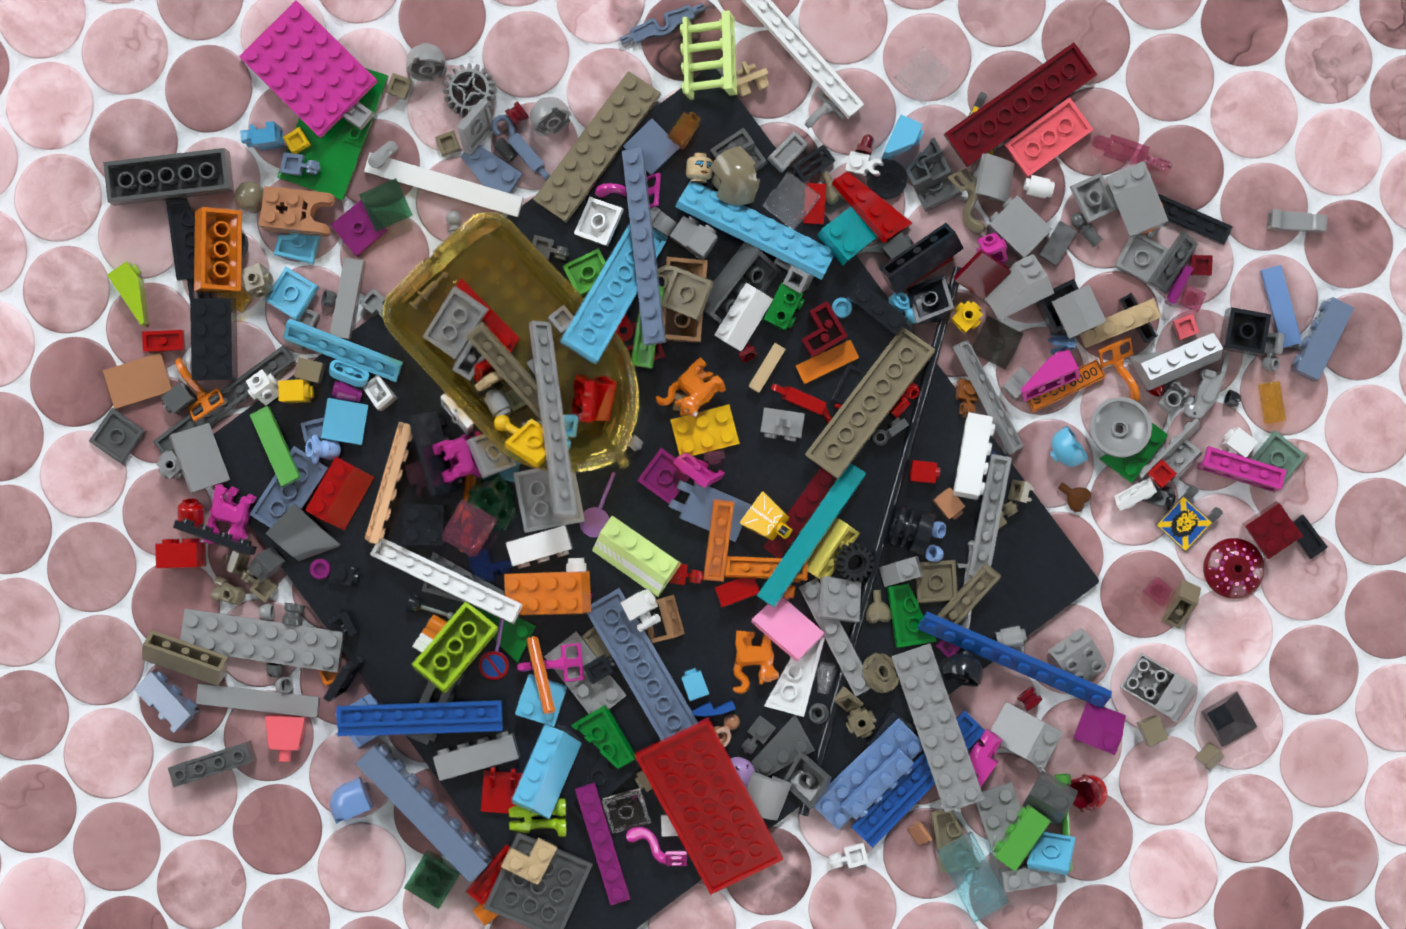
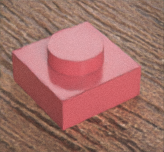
M1193 314L1172 321L1179 340L1200 333Z

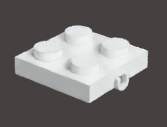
M446 392L441 396L442 407L452 417L453 423H457L466 434H470L473 431V416L467 410L463 411L461 409V403L454 394L450 396Z

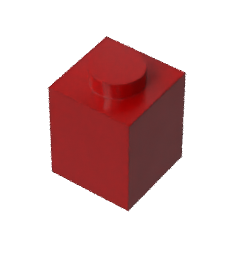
M911 461L909 481L935 483L936 479L939 480L940 468L937 467V463Z

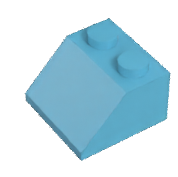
M900 114L881 159H889L911 150L913 145L918 146L924 133L921 130L923 124Z
M529 673L515 715L555 726L566 694L567 685L548 679L555 712L544 714L535 676Z

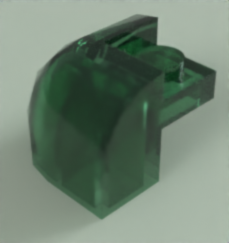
M496 473L477 482L469 490L468 494L470 497L464 505L474 516L471 522L478 528L488 532L506 530L516 512L512 497L514 495L513 490L499 473Z

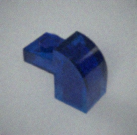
M489 548L467 553L473 573L483 580H496L495 571H498V575L510 572L509 568L514 567L511 560L492 563Z

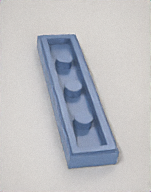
M1279 265L1260 270L1276 332L1285 334L1283 348L1302 343L1282 266Z

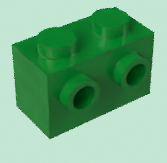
M781 283L763 321L783 331L787 327L791 329L796 319L793 317L796 309L800 311L805 301L802 298L803 293H799Z

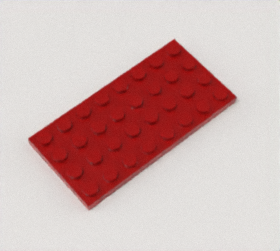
M709 717L635 753L639 765L710 895L784 860Z

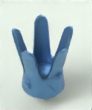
M1050 334V336L1057 338H1049L1048 342L1053 343L1054 346H1059L1051 349L1050 353L1054 355L1057 352L1068 349L1071 351L1076 348V342L1080 340H1075V337L1069 339L1067 334L1063 336Z

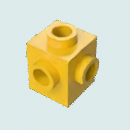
M967 301L965 304L961 302L955 308V314L950 321L964 334L970 328L974 330L982 322L979 319L983 315L980 312L982 309L975 302L970 303ZM965 313L969 314L970 319L966 318Z

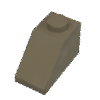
M1182 580L1173 592L1161 621L1180 629L1198 605L1201 587Z

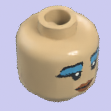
M694 153V157L687 159L686 176L691 179V182L703 184L712 178L713 171L710 167L713 161L706 157L707 154Z

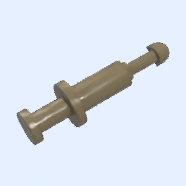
M443 272L436 281H432L422 292L418 291L419 296L409 304L417 310L418 305L423 300L428 301L427 297L438 287V283L443 278H448V273Z

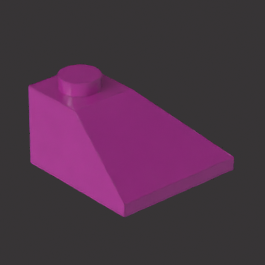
M1086 702L1073 738L1116 755L1123 736L1126 715L1104 706L1100 708Z

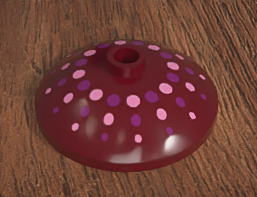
M1228 538L1214 544L1207 552L1203 563V573L1209 587L1218 595L1230 599H1239L1252 594L1261 584L1265 572L1264 560L1259 550L1250 542L1239 538ZM1236 565L1240 566L1239 572H1235L1234 567Z

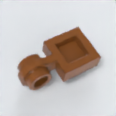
M959 379L957 380L956 400L963 401L959 407V413L963 417H967L968 413H975V405L972 403L978 401V394L970 380Z

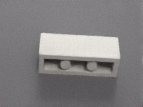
M746 283L720 324L715 336L742 352L773 299Z
M566 525L506 542L512 566L518 565L519 569L530 566L529 561L537 559L538 563L550 560V555L557 554V557L569 554L568 550L573 549Z

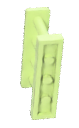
M729 10L721 11L722 19L716 22L692 25L687 17H683V24L680 25V32L683 36L681 53L684 55V62L681 63V70L684 75L682 91L690 100L694 99V91L720 87L729 96L737 95L735 17ZM719 29L722 31V38L719 41L693 44L692 33ZM714 49L723 50V57L720 60L693 63V52ZM717 68L723 70L724 77H721V79L694 82L693 71Z

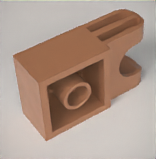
M264 186L259 226L264 231L329 237L331 229L324 223L316 222L314 215L321 207L333 206L336 197L324 192ZM287 208V211H284V214H282V210Z

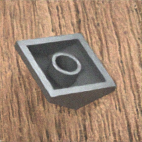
M802 751L799 752L784 778V781L792 783L790 791L810 809H813L828 791L831 777Z

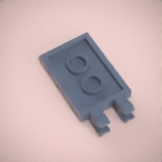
M680 480L677 488L689 493L685 504L671 499L669 507L681 512L679 518L709 531L713 499L734 501L729 540L736 542L743 526L740 524V521L750 509L751 504L710 486L704 488L695 482L692 486Z

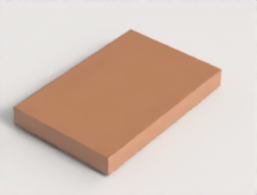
M161 352L103 370L114 409L164 395L173 388Z

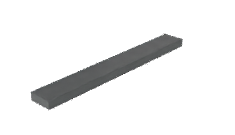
M282 345L220 391L225 403L196 422L193 421L191 414H189L153 441L162 454L167 450L169 452L171 450L174 451L170 435L207 423L213 424L251 396L247 391L250 388L246 381L254 374L263 370L267 375L271 373L276 377L296 362L287 348ZM217 393L209 399L211 405L217 403L220 400V396ZM202 405L193 411L194 416L203 412Z

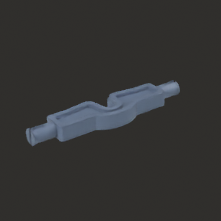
M701 3L692 8L690 5H686L682 8L666 12L664 14L666 22L664 27H660L656 19L651 18L643 24L630 29V34L619 37L620 42L623 46L632 41L637 44L651 37H665L671 34L677 26L683 24V17H687L692 21L695 19L694 15L706 11L705 7Z

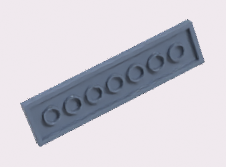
M620 588L592 603L591 612H588L587 615L659 738L663 740L698 723L647 634L645 631L640 632L637 629V625L640 623L638 619L629 620L621 605V602L626 600Z

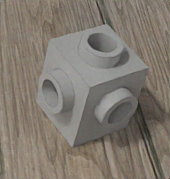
M165 451L159 457L160 461L156 464L160 468L158 472L165 479L176 480L182 478L184 475L175 451ZM171 462H173L172 468L168 466Z

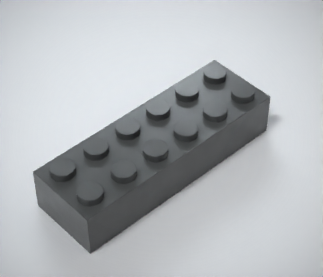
M225 148L103 162L107 201L113 206L234 192L230 152Z

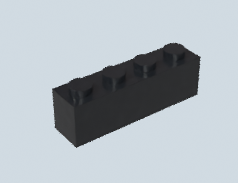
M944 223L879 269L888 286L898 294L964 248L957 233L947 223Z

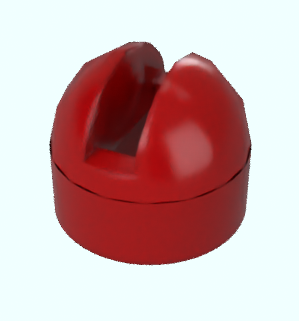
M1164 385L1147 392L1153 396L1161 397Z

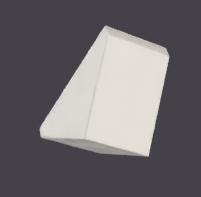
M378 375L362 387L375 407L380 411H384L398 399Z

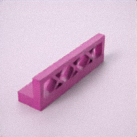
M1211 446L1206 447L1203 461L1199 462L1197 469L1274 493L1282 489L1287 471Z

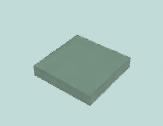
M1273 430L1251 459L1287 470L1284 484L1307 455L1276 430Z

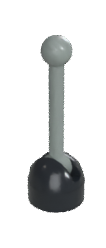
M410 595L406 607L408 612H418L420 609L446 616L449 620L454 616L453 612L447 613L424 606L419 598Z

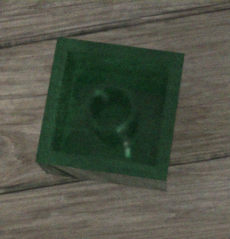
M428 849L404 889L439 910L461 873L450 862Z

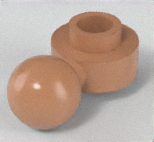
M728 714L724 718L723 727H714L724 747L731 740L730 730H735L740 724V719L735 714Z

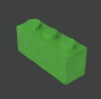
M1030 805L1023 806L1019 810L1016 822L1014 824L1011 823L1005 830L1006 836L1002 841L998 840L993 847V855L1014 871L1017 870L1051 822Z

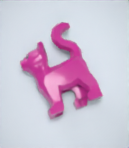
M479 431L474 432V437L482 435ZM464 434L454 440H445L432 445L434 454L438 455L441 454V451H444L446 453L444 460H449L451 467L442 473L444 482H450L455 478L468 474L474 475L476 478L481 477L466 442L472 438L470 435Z
M222 484L216 485L213 494V505L210 511L211 515L208 518V526L213 527V531L219 533L215 522L217 520L231 524V528L227 533L232 534L233 539H248L246 525L250 519V505L256 502L257 497L248 494L240 499L239 504L233 502L234 496L239 494L240 489L232 486L226 491L227 488L223 487ZM203 539V541L206 542V543H208V544H213V543H214V542H211V541H208V540Z

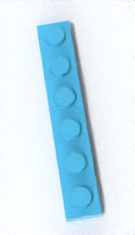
M289 318L286 322L283 339L391 381L397 382L403 362Z

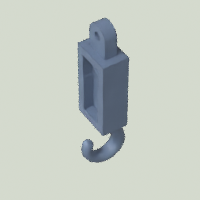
M507 115L496 116L491 125L493 133L500 136L501 132L497 129V124L500 121H506L509 128V145L535 175L539 172L547 181L550 175L544 169V162L519 133L515 132L513 121Z

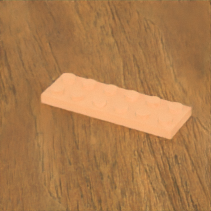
M398 423L364 538L371 543L378 544V541L383 539L385 529L382 528L384 520L387 521L391 512V509L388 508L390 500H394L397 489H394L396 481H399L401 478L402 469H400L402 461L405 462L408 455V450L406 449L407 442H411L413 438L411 427L406 423Z

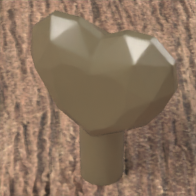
M829 172L823 173L821 176L827 185L825 201L828 204L834 205L839 199H844V197L831 184L833 179Z
M873 590V603L868 607L865 615L869 623H876L878 621L889 622L891 619L890 608L881 600V590Z

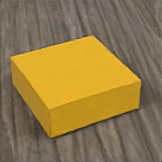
M300 127L282 137L292 154H298L311 146Z

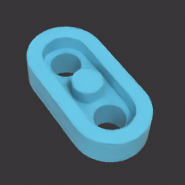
M334 360L330 363L329 374L331 377L355 387H363L368 383V371L340 360Z

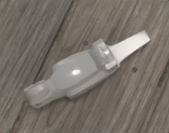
M1229 352L1224 354L1219 374L1208 369H1202L1199 373L1201 382L1195 393V403L1192 405L1187 403L1184 407V413L1189 419H1201L1218 399L1227 370Z

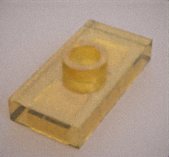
M1280 381L1258 384L1264 424L1286 421Z

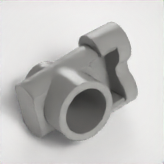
M1177 379L1168 382L1166 385L1167 390L1158 403V406L1166 413H1170L1175 407L1180 405L1182 400H1186L1191 394V391L1182 386Z

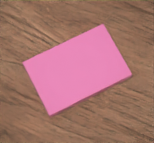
M784 597L780 599L775 608L767 604L751 621L796 662L824 635L821 629Z

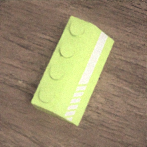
M611 516L600 532L592 550L644 588L649 589L657 597H659L682 564L614 516Z

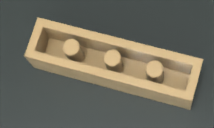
M774 343L749 384V388L760 393L786 350L785 348Z

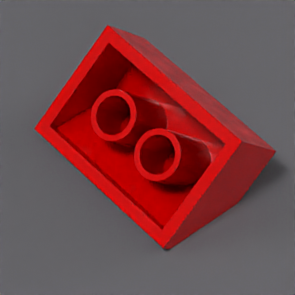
M335 457L308 504L306 511L323 521L345 530L375 477L342 458Z

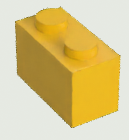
M278 381L280 402L287 404L311 403V398H314V387L308 381Z

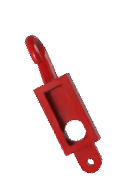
M776 384L772 385L771 390L781 394V399L815 414L822 415L828 423L831 421L832 417L828 413L826 402L793 387L785 386L783 388ZM841 404L834 405L836 409H840L842 406Z

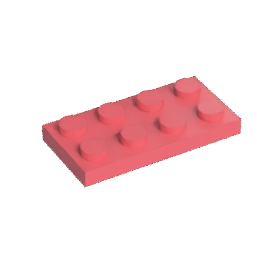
M1069 97L1005 143L1004 147L1028 178L1094 129Z

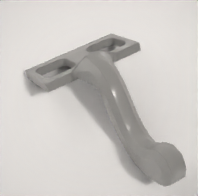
M822 89L816 96L823 102V106L819 107L806 120L805 126L808 129L822 116L835 113L841 120L846 117L836 109V105L831 100H827L822 96Z

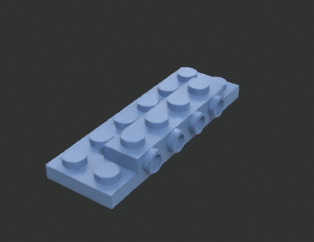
M898 718L829 784L828 791L814 808L837 830L852 817L855 820L858 817H864L868 812V807L873 803L880 802L883 798V793L887 789H893L898 783L897 780L902 775H908L911 772L912 765L914 764L912 759L923 750L920 739Z

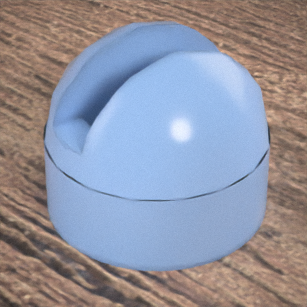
M936 521L934 522L931 536L943 538L946 533V525L944 522Z
M930 545L927 548V560L938 562L943 558L944 553L939 546Z

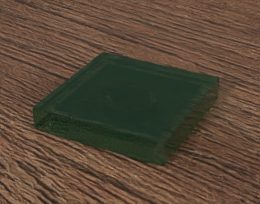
M396 178L359 194L376 232L413 216Z

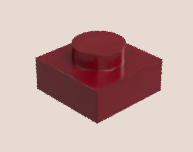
M1191 255L1190 267L1194 269L1190 276H1212L1213 255Z

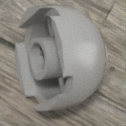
M422 43L412 48L408 53L406 72L407 74L410 73L413 79L433 81V76L440 75L441 78L446 74V58L437 46Z
M541 98L530 112V121L534 131L539 136H548L547 133L553 131V134H556L570 123L569 116H571V112L566 104L558 98Z

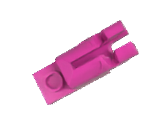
M986 729L980 737L984 744L977 742L969 753L974 771L979 775L977 779L980 788L999 762L993 755H996L999 745L1003 741L989 729Z

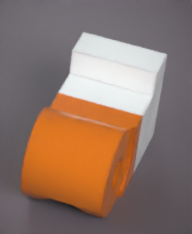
M434 614L412 647L423 652L448 622Z

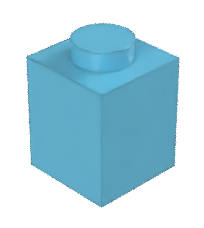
M696 668L684 672L685 675L682 676V681L690 701L709 694L701 670L697 671Z

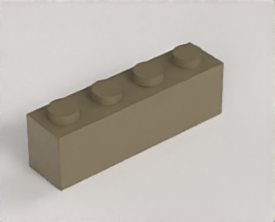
M153 630L150 631L143 643L142 660L219 686L227 672L228 656Z

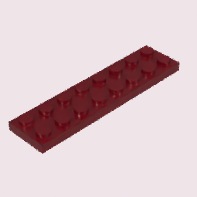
M1073 42L944 133V136L965 166L969 167L980 159L982 154L993 150L1098 74L1075 42Z

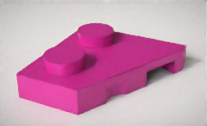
M687 453L678 456L673 463L680 472L689 475L697 485L704 488L717 482L725 474L722 470L715 473L707 469V463Z

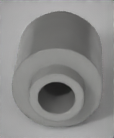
M495 388L486 393L484 401L493 417L499 415L509 416L512 413L510 410L511 406L502 390Z
M1020 626L1000 629V632H996L997 642L1011 648L1024 646L1023 642L1027 641L1025 629H1020Z

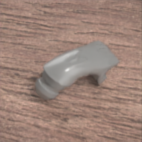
M393 141L385 143L369 156V165L372 168L383 167L385 161L398 151V145Z

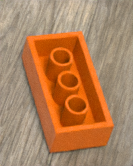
M590 571L504 574L505 596L523 605L518 615L591 612Z

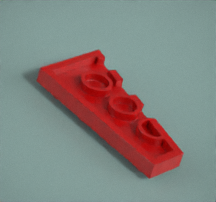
M848 171L835 178L831 183L883 243L906 230L912 224L909 219Z

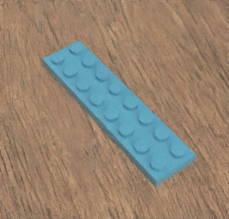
M690 180L679 198L676 208L822 280L834 256V253L828 246L820 244L810 237L804 236L792 228L786 227L774 219L768 218L744 205L728 204L717 197V191L699 182H691Z
M630 222L560 342L594 364L599 360L638 291ZM653 228L657 258L668 237Z

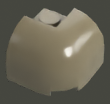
M741 146L730 148L721 153L710 167L714 172L711 182L718 189L717 197L732 205H745L754 202L760 180L756 177L755 161Z

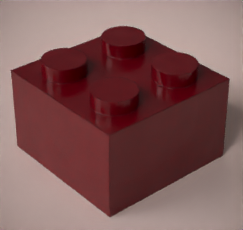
M1277 501L1243 523V526L1267 559L1272 558L1303 537L1284 508Z

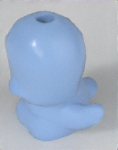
M313 435L306 443L305 452L307 457L312 458V463L317 464L319 457L326 460H334L335 457H339L341 447L337 441H320L317 435Z

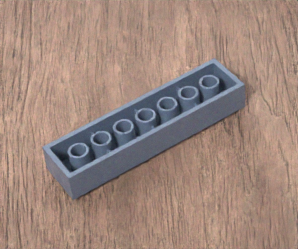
M379 742L373 746L356 765L446 859L471 882L492 860L489 857L491 855L484 846L480 847L475 842L477 839L471 832L468 831L466 833L461 828L463 826L456 817L452 818L447 813L449 810L442 802L437 803L433 798L434 794L427 787L424 789L419 784L420 779L414 773L410 774L405 769L406 765L401 759H395L391 755L392 750L385 743L382 745Z

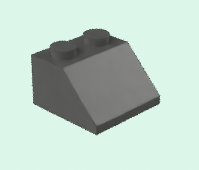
M1041 771L1023 806L1030 805L1052 823L1059 826L1075 800L1078 791L1048 773Z

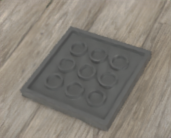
M517 832L511 847L529 856L537 840ZM557 848L538 885L501 867L484 905V909L532 929H564L593 864Z

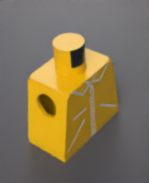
M761 492L740 521V524L747 529L770 540H774L777 535L786 539L792 532V529L785 525L789 520L787 514L764 492Z

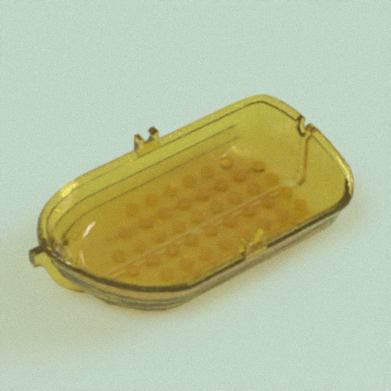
M484 212L474 215L433 251L431 257L425 258L387 296L383 306V320L391 335L501 452L519 463L536 468L505 448V442L513 434L508 431H499L495 428L494 420L496 417L492 416L484 401L486 395L479 398L471 382L452 370L456 360L422 337L452 288L462 278L519 336L520 340L511 354L536 381L535 374L527 364V362L533 359L529 323L531 321L550 322L547 318L563 304L575 316L584 301L581 294L573 288L567 279L554 268L509 219L498 213ZM443 272L448 273V278H443L438 283V287L427 297L428 301L423 300L418 305L417 310L409 304L419 296L418 291L422 292L432 281H436ZM551 324L563 415H572L573 384L576 375L583 374L591 380L598 376L606 375L617 382L610 421L584 422L578 419L576 437H568L571 441V447L568 450L571 473L598 468L617 461L625 469L630 462L622 454L629 443L638 411L637 379L629 351L621 338L614 332L599 360L594 364L560 342L566 331L560 334ZM504 379L499 381L501 386L497 390H502L505 393L512 389ZM528 405L516 411L510 408L512 413L507 416L510 419V423L519 429L522 427V423L527 422V420L541 421ZM547 460L536 469L548 471Z

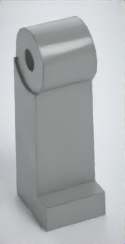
M1272 209L1268 212L1266 230L1326 232L1328 216Z

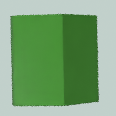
M599 248L563 265L578 298L588 294L606 263Z

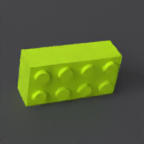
M465 601L414 661L412 666L418 673L446 694L498 632V627Z

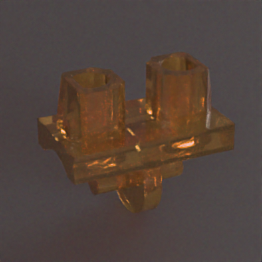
M683 112L667 137L674 144L678 143L679 147L683 150L699 127L700 117L694 112L689 114Z

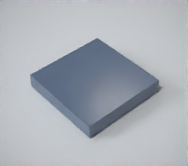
M653 119L648 121L623 146L625 150L642 147L646 171L650 175H653L680 149V146Z

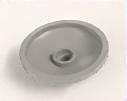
M1116 397L1104 401L1096 408L1090 421V433L1096 446L1104 453L1113 457H1129L1137 454L1147 445L1152 433V422L1148 412L1140 403L1129 398ZM1116 428H1122L1123 432L1117 433Z

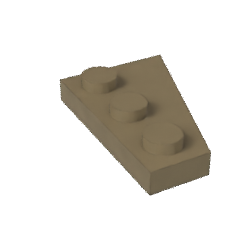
M944 809L931 811L930 817L939 872L946 873L980 866L953 811L946 813Z

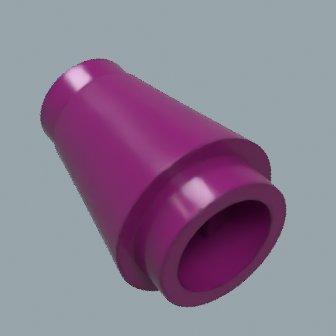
M335 381L331 397L337 400L360 402L362 391L345 382Z

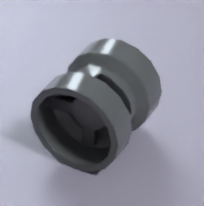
M285 603L284 610L287 613L282 617V623L302 626L303 619L300 613L304 612L305 605Z

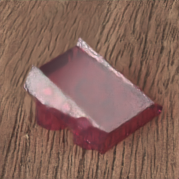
M461 500L442 533L443 541L467 553L469 557L477 556L492 531L496 519L465 500Z

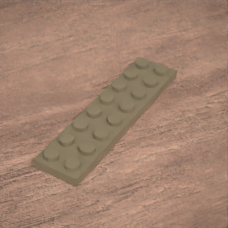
M628 71L533 200L567 223L661 96V92Z
M902 326L806 452L805 456L836 479H839L936 352L935 349Z

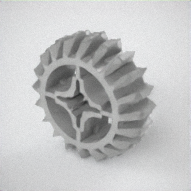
M468 63L467 69L461 64V71L459 72L456 68H453L455 75H447L451 81H444V85L449 88L442 90L444 94H448L444 97L445 101H450L447 105L448 108L454 107L453 112L455 114L461 110L460 116L464 117L466 112H470L473 106L469 105L476 98H483V100L488 102L489 108H492L493 104L489 101H496V96L492 94L498 92L497 88L493 87L496 85V81L491 80L492 74H486V68H482L479 72L480 66L478 64L475 65L474 69H472L471 63ZM471 76L466 83H458L462 78ZM477 78L485 82L486 92L477 88ZM472 87L473 90L476 92H470V94L468 95L466 89L470 90V88ZM454 89L463 94V104L456 101Z

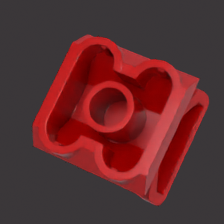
M583 374L576 375L573 384L572 415H576L580 421L584 422L610 421L617 382L606 375L598 376L593 380Z

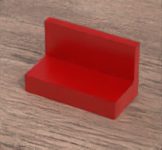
M738 578L715 587L722 607L760 592L755 579Z

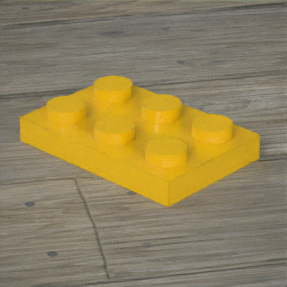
M730 405L698 412L696 416L689 415L671 419L679 455L687 453L695 456L740 444Z

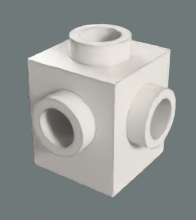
M260 370L246 381L250 388L247 391L254 400L258 398L265 406L279 396V390L276 385L278 382L271 373L267 375L263 370Z

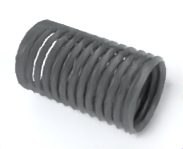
M503 137L493 144V147L505 158L507 163L514 160L518 155Z

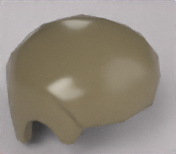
M251 181L241 183L234 194L236 205L249 213L261 211L264 188Z

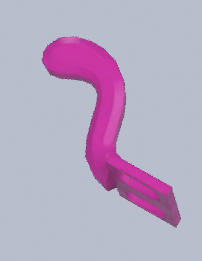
M660 173L647 176V182L652 178H656L655 185L648 188L649 196L655 195L654 202L650 204V208L659 204ZM602 184L595 190V194L599 198H604L609 193H618L627 197L626 186L619 184Z
M581 643L560 645L561 657L557 660L544 661L545 669H560L563 671L564 682L584 680ZM576 646L578 656L567 659L565 648ZM519 663L517 670L520 672L533 670L532 663ZM578 666L579 678L569 679L568 667Z
M635 827L628 830L626 834L627 841L632 843L640 839L647 840L652 854L658 862L666 864V866H687L686 851L663 853L660 850L655 835L650 830L643 827Z

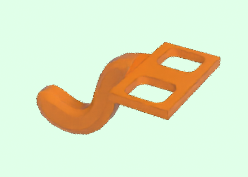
M1128 336L1099 349L1098 354L1101 368L1112 364L1129 388V399L1139 403L1141 400L1139 387L1123 364L1124 358L1134 354L1131 337ZM1129 342V351L1121 355L1120 345ZM1111 350V360L1103 362L1102 354Z
M180 357L175 360L178 372L197 396V401L188 407L194 422L225 403L218 387L210 393H206L196 380H192V375L187 369L186 362ZM218 393L220 400L211 405L209 399ZM202 405L203 412L194 416L193 409Z

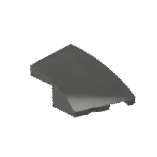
M935 137L932 138L926 149L920 152L916 160L906 169V173L925 212L962 195L961 191L948 179L952 175V171Z
M293 504L266 532L273 541L298 561L341 546L329 532H326L296 504Z

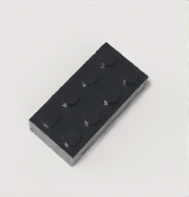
M190 298L192 380L238 379L236 298Z

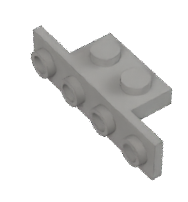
M1197 418L1192 422H1188L1184 426L1183 432L1179 436H1174L1170 440L1169 446L1164 451H1159L1155 456V460L1150 465L1147 464L1142 468L1139 475L1141 481L1149 478L1147 473L1163 459L1177 473L1171 479L1174 483L1202 455V452L1189 441L1202 428Z

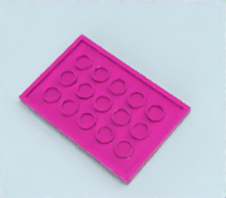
M297 0L239 56L320 138L378 82Z

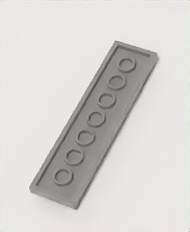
M184 609L180 640L229 657L338 673L345 633L329 629L289 625L275 621Z
M929 643L891 656L945 813L985 800L931 644Z

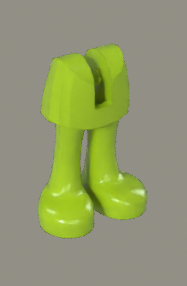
M565 798L557 800L551 815L566 816ZM520 806L509 808V817H524V820L510 821L509 830L529 833L531 829L551 828L556 830L560 837H566L565 817L532 819V817L541 815Z

